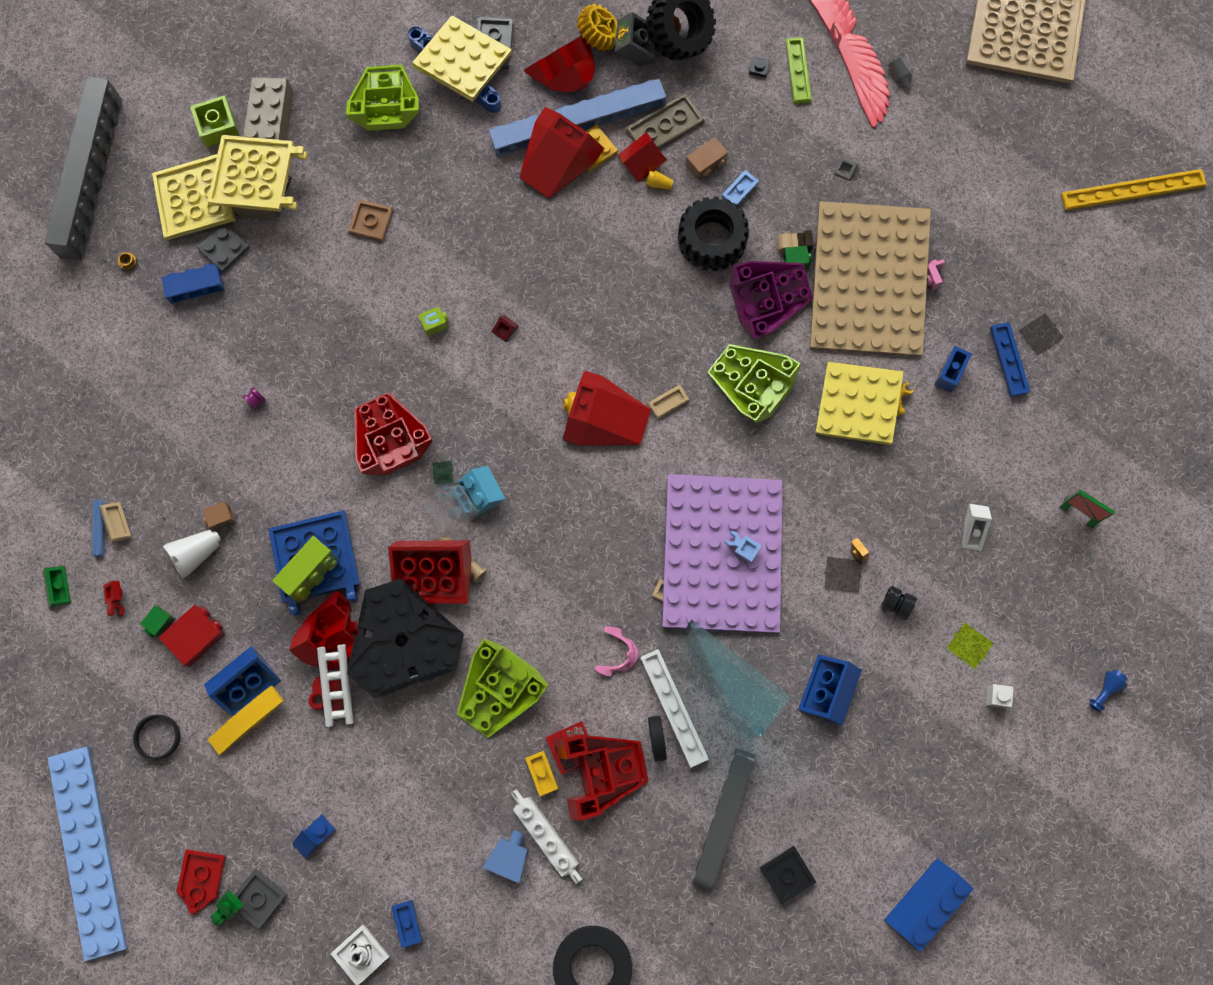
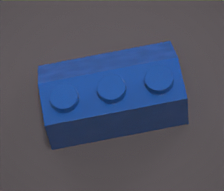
M250 646L207 681L204 686L208 696L229 716L233 717L267 688L276 686L281 679L266 660Z
M818 654L798 710L827 722L843 726L862 669L848 661Z

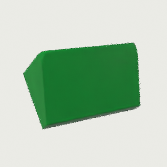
M65 566L44 568L42 572L48 609L71 603Z

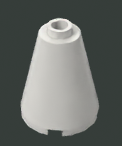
M207 530L167 543L163 546V549L184 579L220 546L219 542L221 539L216 531L211 532V530Z

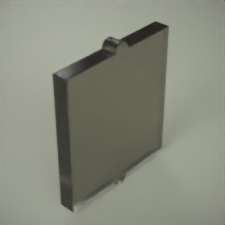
M1043 314L1019 330L1027 341L1026 344H1029L1037 355L1064 338L1056 328V324H1053L1046 314Z
M827 557L826 571H824L826 575L825 589L859 592V583L862 575H860L861 562L858 560Z

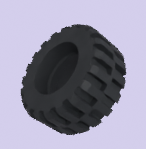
M709 0L652 1V5L649 6L647 11L649 16L646 17V23H648L646 29L647 33L650 34L651 44H655L654 48L657 52L661 51V55L665 58L669 57L670 60H683L700 55L701 52L708 48L707 45L711 44L712 36L715 35L716 30L714 28L716 18L714 19L713 16L715 12L710 7L711 2ZM676 7L684 12L688 20L689 30L686 39H683L674 27L673 16Z
M714 196L713 199L705 197L701 202L697 200L693 202V207L688 206L685 209V213L682 214L679 223L678 244L680 245L681 253H685L684 258L688 262L692 260L693 266L698 267L700 265L702 270L706 271L708 268H712V271H718L719 267H722L724 270L729 267V263L734 265L738 258L742 257L749 236L748 219L744 218L745 213L743 210H738L739 206L737 204H730V200L726 198L720 200L719 197ZM705 223H718L729 231L730 239L720 245H709L698 238L696 230Z

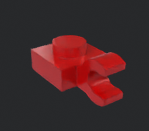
M111 581L103 585L105 604H108L107 615H114V609L117 610L118 616L124 615V607L119 603L123 593L120 581Z

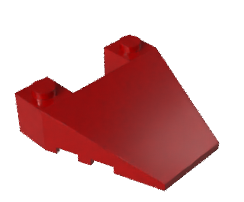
M572 734L555 739L558 758L571 759L578 757L585 794L567 799L571 820L581 821L599 816L605 809L615 805L621 798L631 794L648 782L641 741Z

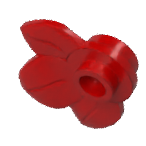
M319 676L312 684L313 693H311L308 700L310 707L318 711L324 709L323 699L321 704L315 702L317 697L322 698ZM340 680L329 682L330 692L342 691ZM343 699L331 700L332 711H338L344 707Z

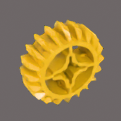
M595 3L593 5L589 4L582 9L576 20L578 22L576 25L579 28L578 32L583 35L582 39H585L587 44L590 43L592 48L596 47L598 51L602 50L605 52L606 50L613 49L616 44V17L612 15V12L607 11V8H602L601 5L597 6Z

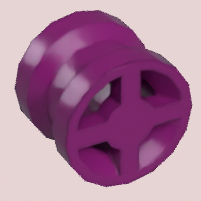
M254 387L250 389L248 395L242 397L255 411L260 403L266 401Z

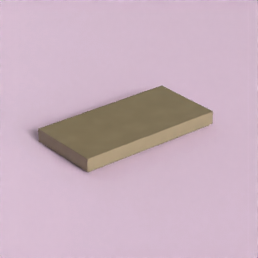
M686 93L626 127V131L633 141H636L647 132L660 149L705 122V119Z

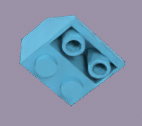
M488 466L471 469L451 487L467 521L496 507L505 499Z

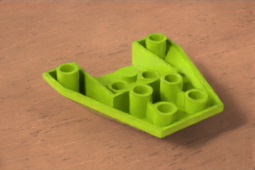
M729 344L707 373L738 411L757 423L771 417L793 389L801 363L783 354Z
M484 638L472 656L456 715L489 738L538 702L549 685L537 669L507 647Z

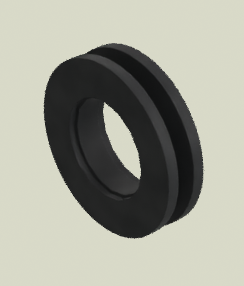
M601 926L581 927L568 934L559 945L553 962L555 985H579L571 971L572 960L579 950L587 946H599L605 949L612 957L614 974L606 985H630L632 978L630 952L625 942L610 929Z

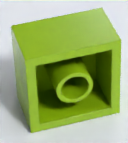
M225 95L190 106L199 136L206 148L219 144L222 135L240 136L231 105Z

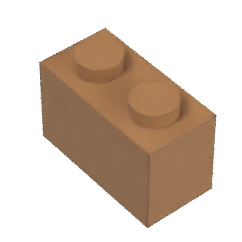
M713 137L686 156L685 165L698 180L702 177L707 178L716 167L721 168L726 164L728 152L716 137Z

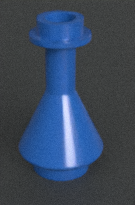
M1115 669L1112 672L1107 671L1103 691L1096 700L1090 699V707L1097 712L1104 710L1103 703L1110 695L1127 688V677Z

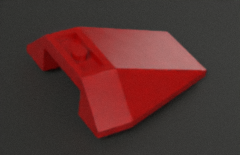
M544 107L534 123L519 178L550 199L593 166L605 148L589 133L552 109Z
M584 370L568 416L562 441L579 446L640 445L651 409L604 376Z
M389 392L354 408L355 459L362 474L386 476L420 460L432 443L426 426Z

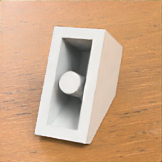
M969 504L965 516L962 548L982 551L992 520L989 507Z

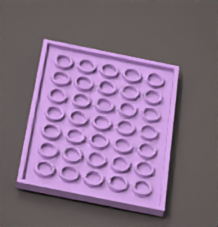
M668 474L662 628L780 633L782 480ZM731 531L737 532L740 539H743L746 535L762 545L751 563L734 553L737 549L735 546L729 547L724 543L726 539L730 542L735 541V538L730 535Z

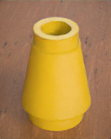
M655 170L654 172H649L646 185L650 186L649 188L671 190L674 180Z

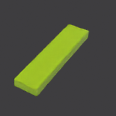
M803 37L786 38L785 43L793 103H811L812 98Z

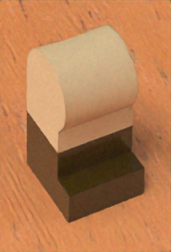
M804 230V233H785L777 236L779 253H783L785 247L807 246L808 252H811L813 248L812 230Z

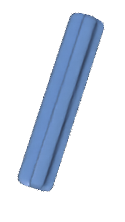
M95 500L92 503V555L95 557L104 556L105 524L100 506L105 505L102 500Z

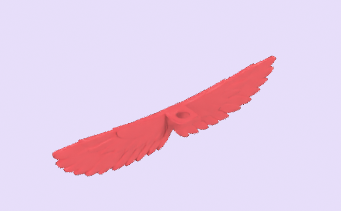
M809 0L839 50L862 110H864L871 127L875 128L877 120L879 123H882L883 115L887 114L886 107L889 106L887 97L890 96L887 89L888 82L883 77L885 72L881 67L880 61L877 59V54L872 51L873 47L867 43L868 40L865 37L851 34L856 24V17L853 18L852 9L849 11V1Z

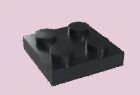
M791 846L759 867L781 904H784L816 883L795 846Z

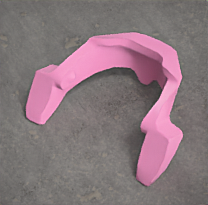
M605 626L604 632L613 635L618 640H623L629 648L626 654L627 660L619 666L595 667V672L611 676L614 671L623 672L634 666L638 659V649L632 640L622 636L620 628Z

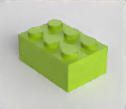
M312 536L272 581L297 602L304 601L310 595V590L323 581L326 572L335 568L339 558L315 536Z

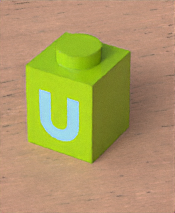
M439 306L418 315L427 336L448 328L446 323L449 322L445 311L441 312Z

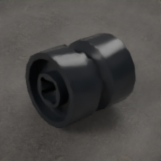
M891 585L880 608L890 613L895 611L896 616L907 620L916 604L917 597L909 593L902 594V590Z

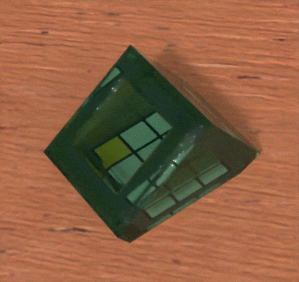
M452 461L433 463L435 485L454 483Z

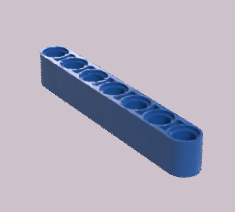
M413 26L408 30L410 45L418 53H421L433 37L419 26ZM489 84L485 86L475 99L490 113H497L502 106L500 94Z

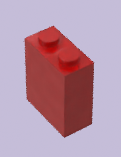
M194 604L158 637L177 659L187 667H191L225 635L222 631L224 628L222 624L216 619L213 621L209 617L211 613L204 606L199 607Z

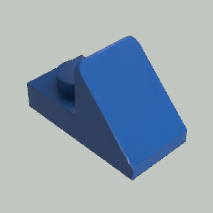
M321 814L307 829H303L292 844L306 859L336 828Z

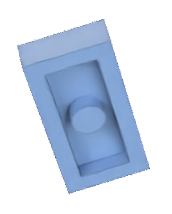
M745 170L722 194L721 198L723 200L724 198L730 200V204L735 203L739 205L758 185L759 180Z

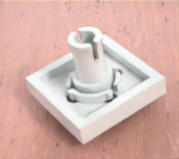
M365 924L360 926L331 953L355 985L361 984L390 957Z

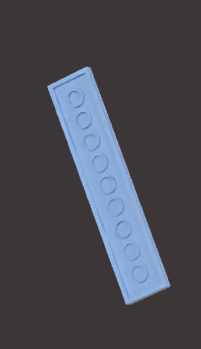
M87 746L48 757L84 961L127 949L90 747Z

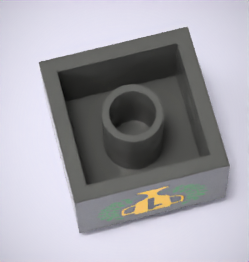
M630 12L617 20L615 52L639 66L649 63L656 57L655 44H651L649 39L651 37L646 29L648 23H646L645 19Z

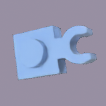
M731 531L730 535L735 538V541L730 542L726 539L724 543L729 547L735 546L737 549L734 553L751 563L762 545L746 535L743 539H740L737 532Z

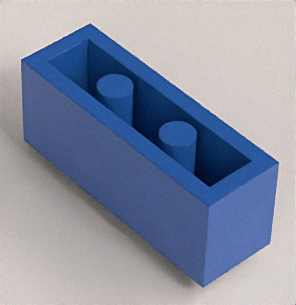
M206 264L201 268H190L185 272L170 273L165 277H161L165 298L171 304L225 290L221 270L216 264Z

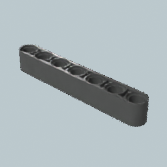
M738 748L735 750V757L731 762L728 771L729 775L727 780H725L722 789L723 793L718 801L715 810L716 814L714 819H712L709 828L710 832L705 840L702 849L703 853L701 858H699L696 874L692 880L694 885L710 891L713 889L756 758L755 754Z

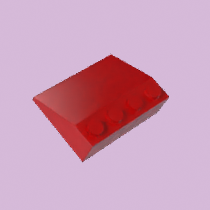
M470 540L396 541L388 546L391 581L402 579L428 603H469L472 561Z

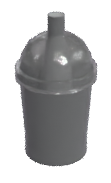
M897 58L889 63L888 67L896 81V85L900 88H907L910 91L912 74L908 71L902 59Z

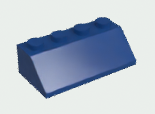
M936 858L887 915L884 921L915 950L921 952L974 888L957 872Z

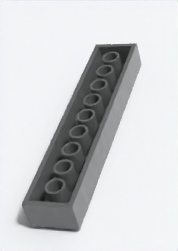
M86 78L45 239V244L59 258L81 260V256L86 251L85 240L90 235L89 224L94 219L93 208L98 203L97 192L98 188L102 186V172L106 170L105 159L106 155L110 154L109 143L110 139L114 138L113 127L114 123L118 121V107L122 105V98L108 79Z

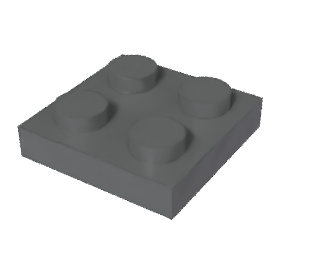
M223 224L211 233L197 248L224 273L250 247L226 224Z
M254 869L234 895L244 904L238 912L256 928L261 929L288 894L258 869Z

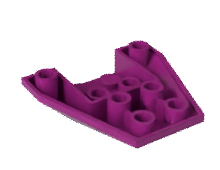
M748 261L732 267L730 290L740 323L753 339L772 333L813 299L803 263Z

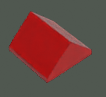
M647 132L618 154L637 182L646 178L650 171L656 170L667 161Z

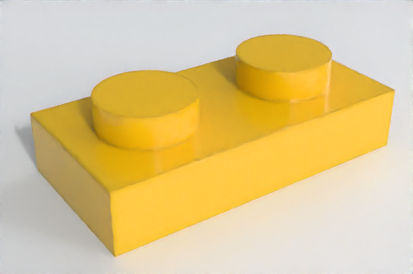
M544 751L525 758L539 796L559 789Z

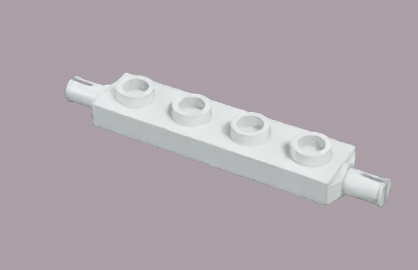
M518 789L513 791L510 795L517 802L513 811L561 877L569 874L575 884L582 880L575 870L579 862L531 797L523 798Z

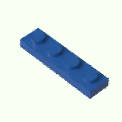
M1010 322L992 325L990 332L1009 396L1015 397L1030 393L1031 391Z

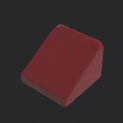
M504 315L499 317L491 332L507 342L519 325Z

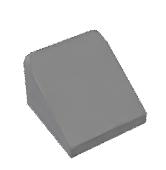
M841 156L834 174L850 180L858 163Z

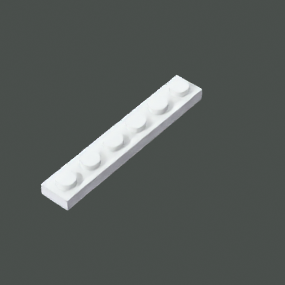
M659 649L640 657L690 768L709 760Z

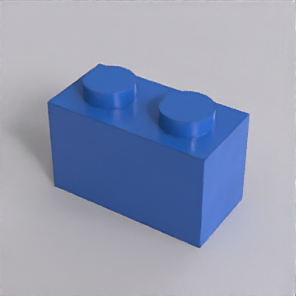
M954 346L948 354L934 385L951 393L958 385L972 353Z

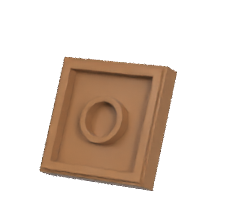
M358 199L348 234L383 242L394 209Z

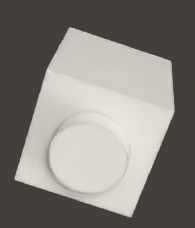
M996 684L987 686L986 706L1012 707V686Z

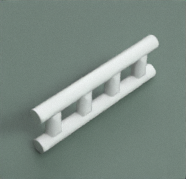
M338 645V652L326 653L325 647L317 648L326 727L334 725L333 719L345 718L346 724L354 723L349 676L347 675L346 645ZM339 660L340 671L328 673L327 661ZM341 679L342 691L330 692L329 680ZM343 699L344 710L332 711L331 700Z

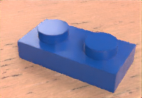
M413 900L391 906L401 947L422 942L423 939Z

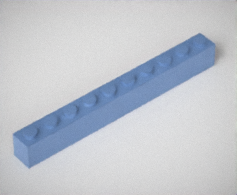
M660 79L648 80L643 84L632 85L623 90H615L607 95H598L593 99L582 100L574 105H565L554 111L560 113L581 129L586 130L596 124L598 126L662 107L666 104V95ZM539 115L529 116L527 119L513 121L508 125L496 126L489 130L496 156L527 148L534 123Z

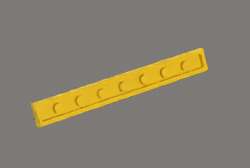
M1202 169L1067 191L1062 192L1060 195L1064 209L1067 211L1203 188L1207 184Z

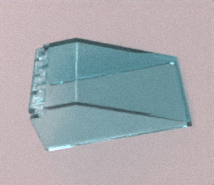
M691 619L684 635L721 716L750 739L762 736L764 730L767 731L788 703L790 696Z

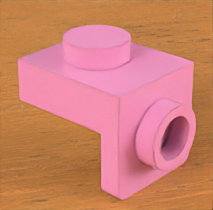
M935 259L928 262L927 286H930L931 291L938 289L943 282L938 270L945 264L944 259L939 261Z

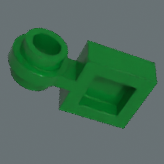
M229 890L215 905L218 909L210 916L212 919L211 923L220 926L227 918L229 920L233 918L244 904Z

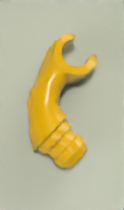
M908 382L901 385L898 416L905 413L901 401L902 396H909L914 391L913 389L911 391L906 390L905 387L909 385Z

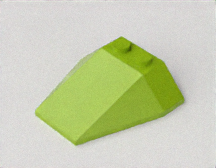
M402 65L366 67L347 102L346 117L368 131L402 129L419 113V98ZM383 70H398V71H391V72H376V73H370V72H369V71H383Z

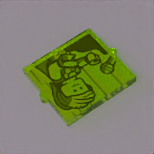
M965 622L959 631L954 633V638L946 648L975 669L980 661L986 658V653L993 645V642Z

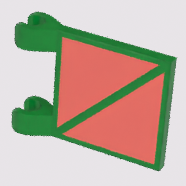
M1082 490L1068 498L1065 497L1064 502L1059 507L1067 511L1073 506L1091 518L1086 525L1092 529L1099 522L1115 513L1114 510Z

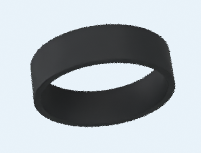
M150 715L144 718L136 726L133 734L135 749L141 756L148 759L158 760L170 756L180 742V729L177 723L172 718L164 715ZM162 717L172 724L175 731V740L168 752L158 757H152L141 749L139 734L144 724L149 720Z
M661 716L648 717L654 762L667 760Z

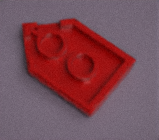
M190 849L185 850L176 892L183 899L191 916L217 898L226 855Z

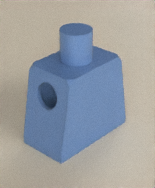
M513 830L510 840L501 838L483 868L520 883L528 852L527 848L520 846L525 834Z

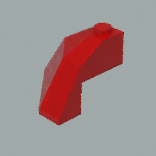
M583 35L548 56L533 63L524 71L552 91L573 92L578 89L580 92L588 87V82L593 80L595 64L590 43L587 44V41L582 39Z
M335 591L305 619L293 636L289 651L303 663L319 668L318 647H325L326 653L338 652V645H346L347 664L349 666L355 635H358L359 630L357 629V622H352L349 613L352 611L350 603L338 591ZM339 660L327 661V669L340 670Z

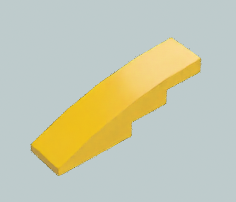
M270 686L219 728L208 739L209 743L218 755H222L236 741L241 740L254 727L261 724L284 700L275 688Z

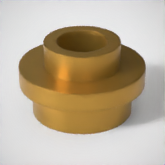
M123 252L118 256V265L123 270H131L137 264L135 255L130 252ZM130 259V262L125 264V261Z

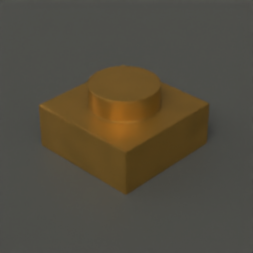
M858 538L853 540L850 552L854 559H859L863 564L869 560V551Z

